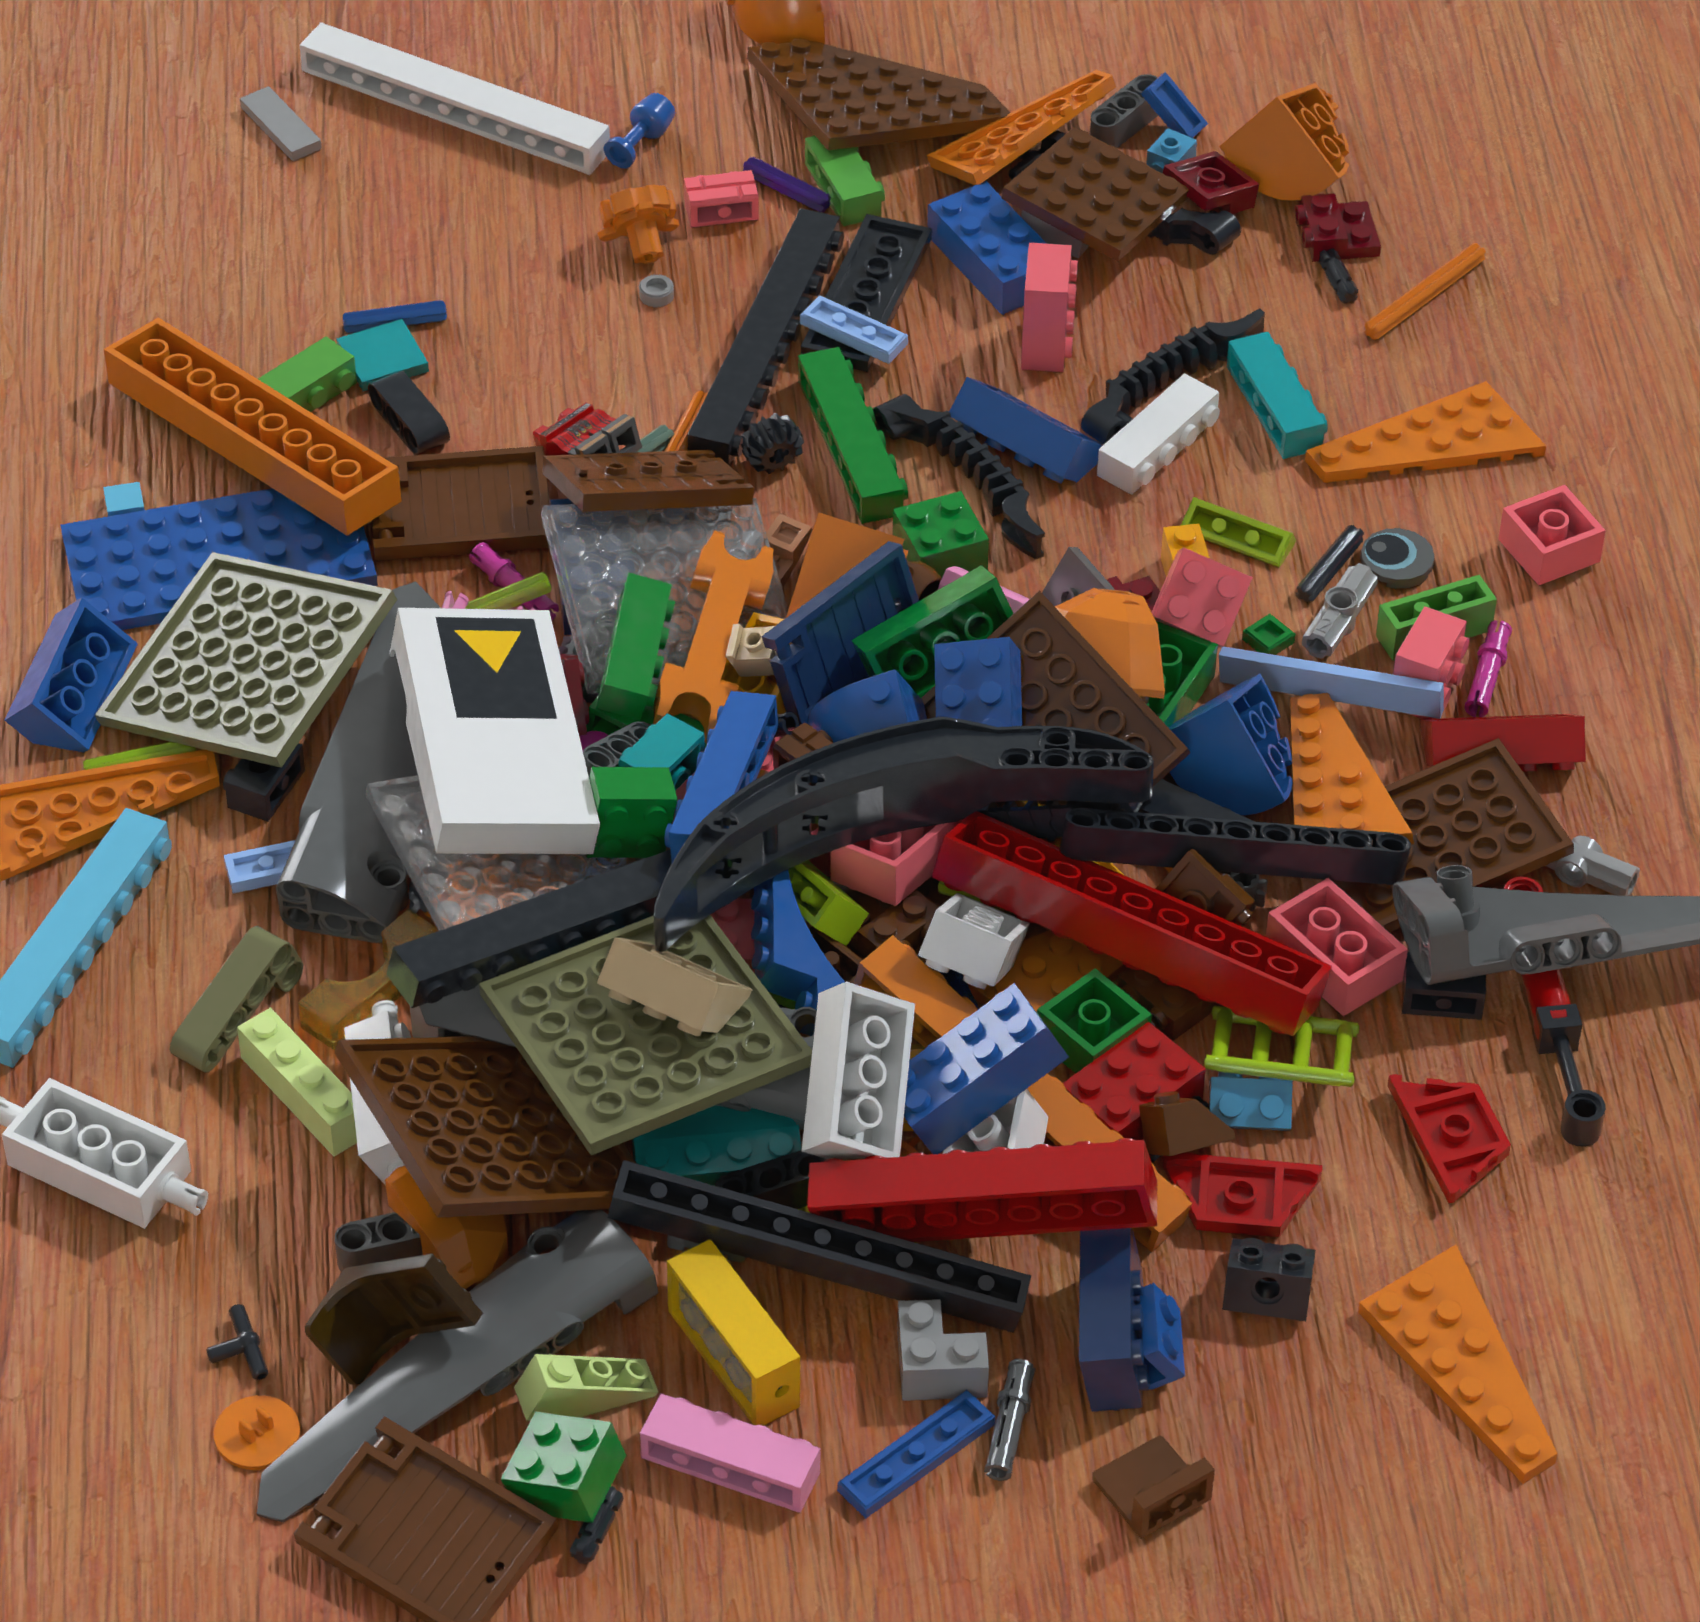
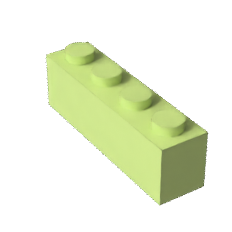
M271 1007L237 1026L241 1058L333 1157L357 1143L351 1091Z

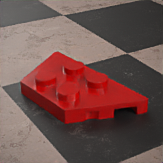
M1389 1075L1387 1086L1448 1204L1459 1199L1509 1156L1511 1144L1479 1084L1467 1082L1448 1083L1441 1079L1427 1078L1426 1084L1402 1082V1075Z
M1189 1153L1163 1156V1168L1171 1183L1180 1187L1188 1200L1192 1202L1188 1215L1196 1230L1280 1237L1321 1181L1322 1165Z

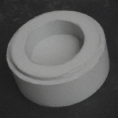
M663 275L645 277L639 284L640 300L645 305L651 307L668 305L674 298V284L672 280Z

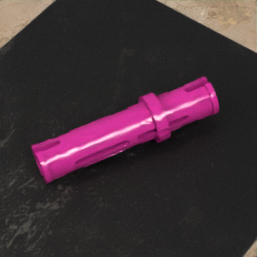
M484 542L479 543L472 549V552L479 556L478 558L474 554L469 555V560L489 576V581L496 587L504 588L526 579L516 570V566L511 560L501 558ZM546 595L522 604L528 610H531V608L535 610H549L551 620L557 615L550 609L559 612L558 604Z
M1497 620L1489 624L1485 642L1479 647L1477 652L1479 662L1467 701L1464 705L1465 711L1473 717H1476L1479 705L1481 706L1479 717H1484L1488 714L1489 704L1500 667L1504 666L1507 660L1506 647L1512 634V628L1504 621L1500 622L1498 632H1495L1498 624Z

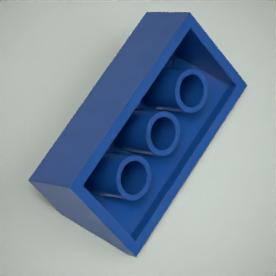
M966 377L949 411L951 417L960 421L968 433L973 432L977 435L979 432L987 436L985 443L999 451L1004 452L1006 447L1016 452L1014 459L1024 465L1033 468L1036 463L1044 467L1043 475L1062 484L1064 478L1078 482L1098 464V450L1103 444L1003 390L981 381Z
M84 598L78 599L55 614L4 721L33 744L83 753L88 751L100 727L95 714L124 675L138 643Z

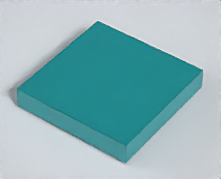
M403 319L336 338L337 344L355 357L356 379L362 391L368 390L369 383L398 371H404L408 377L429 372L428 361Z

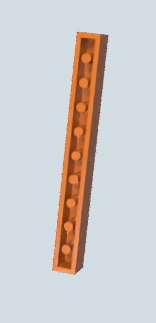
M894 935L859 963L854 981L855 985L915 1004L912 1037L925 1048L957 1026L963 1019L977 1011L976 1006L970 999L959 995L948 985L941 973L925 965L911 946L901 943ZM1047 1073L1027 1088L1049 1117L1044 1144L1062 1146L1073 1145L1079 1141L1106 1143L1115 1142L1123 1138L1118 1132L1110 1130L1104 1125L1088 1105L1080 1103L1075 1099L1058 1078ZM1153 1163L1152 1166L1157 1178V1226L1132 1228L1134 1237L1151 1252L1185 1222L1192 1205L1184 1191L1176 1185H1171L1161 1176Z

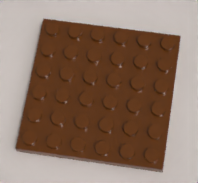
M468 1036L339 1040L334 1053L437 1218L610 1209L623 1160L637 1164L624 1143L590 1155L516 1047Z

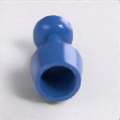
M651 93L632 108L630 122L633 128L624 138L613 137L604 144V153L612 164L623 169L629 168L636 158L634 147L643 137L657 139L664 135L675 117V108L670 100L661 94Z

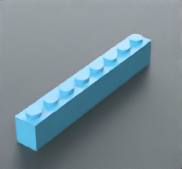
M125 808L0 980L1 1064L14 1068L21 1056L26 1055L31 1050L36 1035L43 1026H47L51 1022L56 1007L63 998H67L71 994L76 979L83 970H87L90 967L94 954L103 942L106 943L110 939L114 926L121 916L126 915L130 911L133 900L141 888L148 886L152 874L159 863L168 858L172 841L169 839L166 821Z

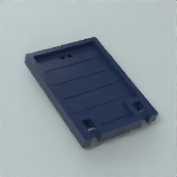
M888 541L761 636L765 648L776 651L777 655L769 661L786 712H793L797 716L799 726L804 722L808 724L809 713L823 698L847 685L870 678L851 640L919 602L902 544Z

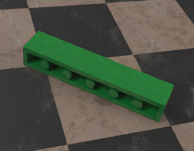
M839 347L798 355V382L861 524L893 518V509L904 506V500L908 499L907 484L904 478L899 479L897 475V464L894 455L888 454L886 451V440L883 431H877L875 427L874 412L871 406L866 407L864 391L861 383H855L851 361L844 359Z

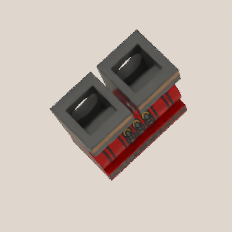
M586 402L575 410L567 408L561 412L557 419L558 421L550 427L542 425L533 431L536 446H543L545 456L633 453L642 448L634 417L623 414L616 419L610 417L601 409L594 410L593 405ZM619 445H624L625 447H624L623 449L619 450V447H618V446H619Z

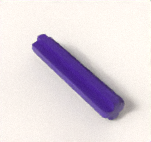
M750 157L743 164V171L752 170L754 180L820 213L825 212L831 205V196L828 193L755 157Z

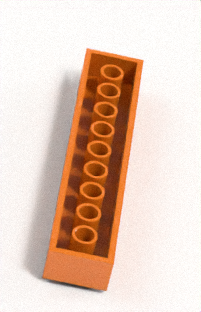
M161 318L154 319L104 348L109 384L348 536L402 502L398 466Z

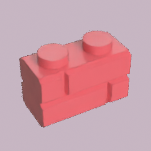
M752 170L684 178V202L691 228L759 219V197Z

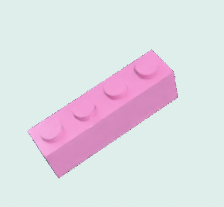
M660 1394L640 1432L641 1458L801 1513L820 1474L819 1447L813 1446L804 1439H793L775 1433L763 1425H752L734 1419L725 1412H714L693 1405L684 1398H673Z

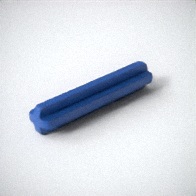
M437 300L346 312L343 314L342 320L344 330L349 334L403 319L406 326L445 321L447 310L445 302Z

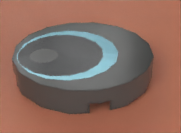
M1401 528L1384 529L1373 533L1364 541L1360 555L1361 564L1369 566L1373 574L1378 577V580L1385 582L1386 587L1394 589L1411 588L1422 584L1427 579L1428 574L1432 572L1435 559L1433 547L1424 537L1414 531Z

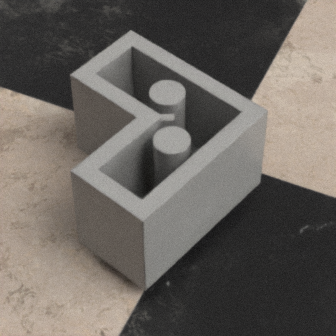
M940 1300L898 1301L897 1336L902 1401L954 1399L966 1390L975 1398L988 1397L989 1362L986 1332L943 1334Z

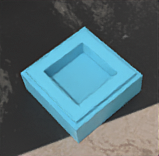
M140 482L103 487L108 516L144 510Z

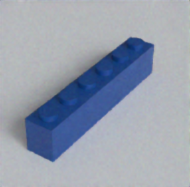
M731 691L725 705L719 707L716 726L714 729H709L707 735L706 749L698 754L694 776L690 775L687 779L684 799H679L677 802L673 824L669 823L666 827L665 846L670 847L672 863L693 830L710 812L757 779L778 729L776 695ZM723 825L724 829H729L730 827Z

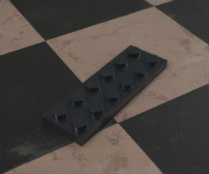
M866 214L825 298L890 327L932 240V228ZM809 328L801 345V354L839 347L844 359L851 361L853 369L869 371L874 357Z

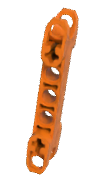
M714 530L711 538L701 550L690 585V589L706 593L707 597L685 667L668 662L665 663L654 701L653 724L658 723L667 713L672 716L678 714L691 715L703 725L705 743H707L709 729H714L716 726L719 707L725 705L731 691H738L739 688L738 684L721 679L727 661L726 652L733 624H738L744 605L762 610L774 572L773 548L763 546L756 558L749 560L737 559L725 549V533Z

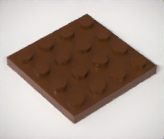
M1073 127L1003 188L1001 199L1108 257L1119 261L1187 200L1189 189L1176 179L1166 176L1149 167L1146 163L1119 151L1118 148L1091 136L1088 132Z

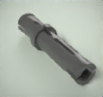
M1014 1359L1009 1362L1004 1389L999 1392L996 1402L999 1412L984 1472H987L986 1475L989 1478L997 1481H1005L1011 1478L1024 1415L1029 1412L1032 1402L1029 1391L1036 1369L1027 1360Z

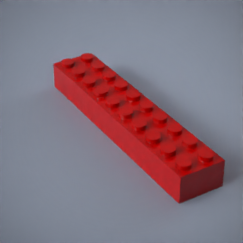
M978 811L965 817L944 836L932 878L944 882V885L951 890L969 893L978 897L985 905L1000 907L1010 911L1024 922H1034L1044 926L1058 937L1071 938L1086 945L1094 953L1107 954L1119 959L1128 968L1144 970L1157 976L1161 982L1167 985L1180 986L1187 989L1201 1000L1216 1002L1228 1007L1237 1016L1253 1018L1266 1024L1269 1029L1279 1034L1294 1036L1319 1007L1332 966L1095 862L1068 858L1061 853L1060 847Z

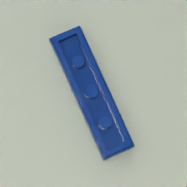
M966 1390L837 1482V1491L864 1518H867L995 1425V1416Z

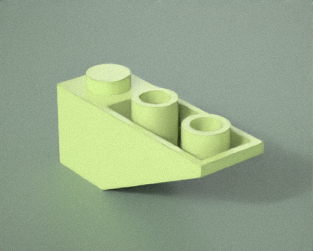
M535 1354L514 1386L526 1421H531L535 1411L580 1418L655 1397L658 1394V1389L646 1359Z

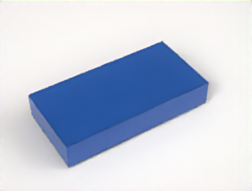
M1166 72L1161 74L1141 93L1171 130L1194 138L1208 124Z

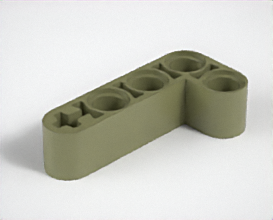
M259 926L249 929L175 1032L170 1043L171 1054L205 1073L213 1070L238 1036L237 1026L251 1018L270 989L274 986L284 992H289L298 983L304 965L292 944Z

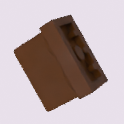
M1157 1436L1095 1470L1092 1473V1481L1140 1539L1210 1501L1212 1499L1215 1469L1205 1457L1191 1465L1186 1464L1163 1436Z

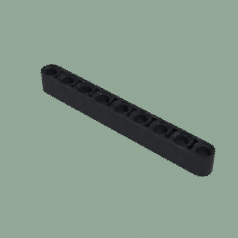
M1073 808L1066 812L1060 851L1066 857L1074 860L1174 868L1189 850L1194 849L1216 871L1322 880L1329 878L1335 881L1394 885V883L1402 882L1404 879L1411 843L1406 837L1391 832Z

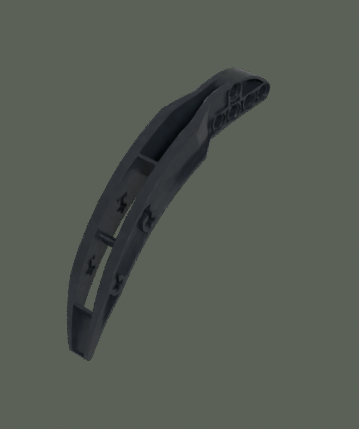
M943 716L874 730L824 746L787 762L751 782L722 802L696 826L675 857L655 903V950L659 952L667 951L683 934L702 919L733 902L757 885L809 859L849 844L909 829L958 822L992 802L1084 801L1140 803L1147 801L1153 794V757L1146 751L1123 739L1088 729L1062 726L995 727ZM810 783H817L816 786H810ZM811 823L818 824L817 835H811ZM723 825L730 827L729 829H724ZM732 868L730 879H725V873Z

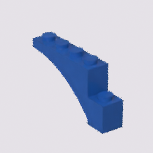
M786 870L754 887V895L751 901V909L754 910V925L751 931V938L754 940L755 953L751 966L755 969V975L768 992L796 1001V1010L802 1007H811L817 1010L818 994L845 981L830 964L814 940L802 917L793 893L789 872ZM815 1023L805 1025L800 1033L812 1036L815 1031Z

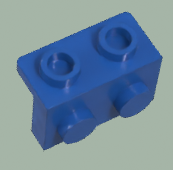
M1155 1283L1144 1286V1294L1140 1296L1144 1318V1329L1142 1330L1144 1364H1147L1149 1369V1390L1185 1377L1180 1308L1174 1298L1170 1295L1167 1296Z

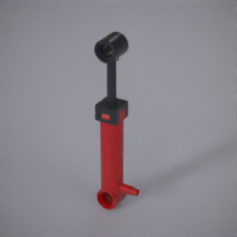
M1528 877L1512 878L1504 886V889L1543 892L1541 885ZM1561 969L1534 974H1521L1534 1018L1533 1036L1538 1054L1556 1053L1567 1089L1568 1097L1564 1106L1561 1134L1566 1141L1575 1146L1587 1147L1593 1145L1599 1140L1602 1133L1606 1103L1596 1092L1584 1090L1572 1052L1578 1051L1583 1026L1577 1004H1571Z

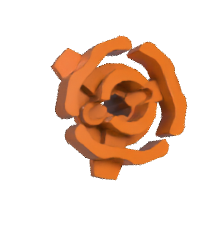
M664 185L627 188L611 194L610 200L607 199L600 202L599 211L604 229L597 233L601 241L607 242L620 236H627L635 263L647 264L655 262L664 256L658 231L670 232L680 226L679 220L673 218L677 208L672 190H667Z

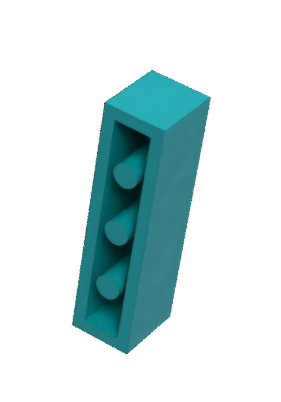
M1268 331L1229 341L1227 369L1281 457L1287 459L1306 454V450L1322 445L1324 434L1328 431L1327 420L1324 414L1319 413L1314 406L1309 390H1304L1299 382L1296 369L1293 366L1290 367L1287 363L1280 344L1274 342Z

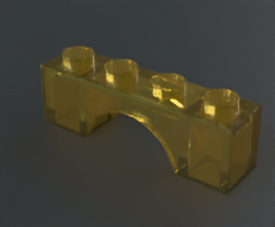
M411 910L405 911L381 932L385 959L381 968L374 974L357 981L341 982L325 979L298 1002L301 1028L335 1051L339 1040H345V1027L372 1017L371 1010L375 1003L383 1000L395 1002L402 996L386 974L393 947L440 931V929Z

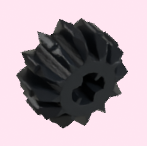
M774 413L767 419L762 416L760 422L757 424L751 423L750 430L742 434V452L746 460L750 462L757 472L765 470L768 474H771L778 468L783 471L785 465L788 463L794 464L795 457L803 453V435L799 427L795 425L788 415L780 417L777 413Z

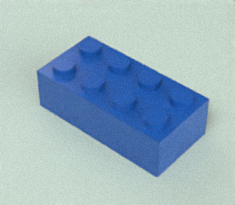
M987 181L928 204L927 227L932 228L933 243L1001 315L1024 306L1029 243H1047L1005 200L1001 199V196Z
M1010 637L934 644L936 717L943 716L968 720L995 727L1022 726L1020 649Z
M1013 983L972 1015L963 1019L941 1038L929 1044L926 1049L909 1061L904 1117L931 1153L939 1154L1069 1058V1056L1016 984Z

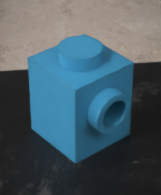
M1167 128L1147 150L1146 164L1163 173L1164 165L1196 157L1197 140Z

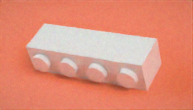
M1184 373L1098 450L1097 476L1131 495L1142 485H1147L1156 472L1174 460L1176 454L1185 446L1192 445L1197 436L1206 427H1211L1215 424L1220 413L1218 408L1219 391Z

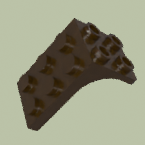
M433 1254L344 1268L306 1323L305 1334L350 1385H357L364 1381L376 1362L388 1350L404 1339L417 1334L475 1326L483 1312L474 1303L471 1294L462 1288L449 1274L445 1264Z

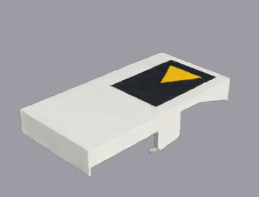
M398 608L389 654L390 657H394V654H396L406 695V726L436 854H593L600 822L550 611Z

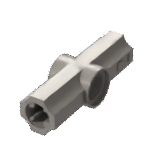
M1360 563L1355 566H1349L1338 584L1326 592L1324 605L1302 638V646L1309 651L1311 656L1319 659L1331 656L1344 635L1354 630L1356 617L1378 582V577L1373 574L1369 566Z
M1576 836L1572 839L1574 843L1573 854L1545 865L1554 869L1558 878L1570 886L1582 887L1588 883L1621 896L1631 895L1640 872V868L1604 854L1600 845L1595 840L1586 836Z

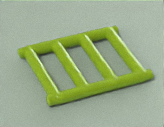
M1214 1005L1212 1008L1213 1020H1216L1212 1053L1207 1055L1204 1060V1067L1206 1069L1331 1086L1352 1087L1354 1085L1353 1072H1349L1352 1038L1357 1037L1359 1032L1358 1023L1310 1016L1296 1032L1293 1063L1286 1064L1268 1061L1272 1030L1266 1024L1253 1018L1237 1016L1230 1008ZM1232 1023L1256 1025L1252 1059L1228 1056ZM1312 1032L1336 1035L1333 1069L1309 1066Z

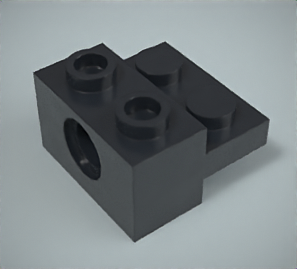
M1233 1238L1227 1266L1222 1310L1306 1322L1316 1250L1307 1249L1298 1244L1278 1245L1264 1243L1256 1238ZM1268 1277H1269V1278H1272V1279H1274V1280H1276V1281H1274V1282H1268V1281L1263 1280L1262 1278H1268Z

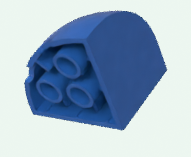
M894 669L852 683L829 694L813 707L808 716V724L816 731H825L831 737L833 743L874 730L927 719L923 700Z
M1260 673L1213 698L1168 727L1191 752L1169 772L1178 786L1189 792H1194L1215 804L1229 808L1239 815L1257 814L1285 802L1290 795L1293 785V779L1291 776L1287 777L1286 767L1292 764L1288 738L1280 739L1276 719L1280 718V714Z

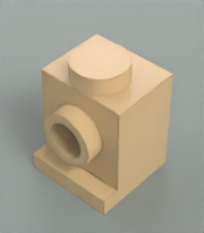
M733 624L726 657L740 677L774 675L769 660L777 654L775 650L765 648L761 636L775 626L743 628L741 624Z

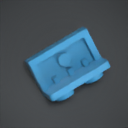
M1218 1072V1077H1211L1209 1081V1110L1233 1129L1290 1131L1292 1125L1293 1081L1259 1077V1079L1243 1078L1242 1074Z

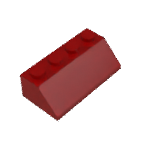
M1547 714L1420 719L1426 763L1430 767L1498 738L1522 771H1537V764L1552 763V770H1574L1575 762H1586L1585 716Z

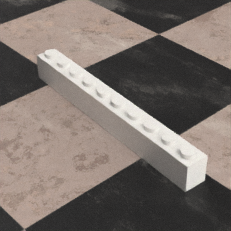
M320 23L300 44L302 71L588 175H591L606 158L604 144L610 139L609 125L324 23Z

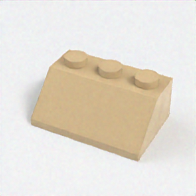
M617 937L614 938L597 984L610 989L609 997L631 1005L633 1000L645 1005L642 1011L645 1014L664 1021L669 1016L679 1021L677 1028L699 1037L702 1031L718 1033L750 997L752 992L751 988L674 953L656 951L654 944Z

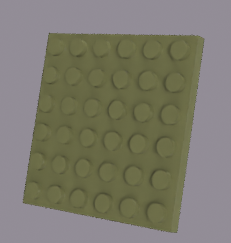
M212 552L98 709L95 717L102 726L282 767L394 606L397 598L391 589Z
M711 915L702 919L683 934L667 951L752 989L750 997L718 1033L702 1031L699 1037L677 1028L678 1020L667 1016L664 1021L642 1012L645 1005L634 1000L631 1005L617 1001L608 996L610 989L597 984L615 937L649 942L655 945L654 916L479 983L481 997L590 1155L599 1153L811 1066V1048Z

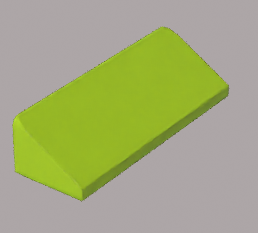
M1193 497L1181 525L1199 523L1205 541L1280 568L1296 542V538L1291 532Z

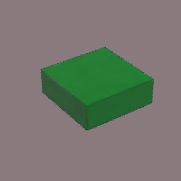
M1268 614L1244 629L1242 640L1257 652L1276 655L1295 643L1296 634L1273 615Z

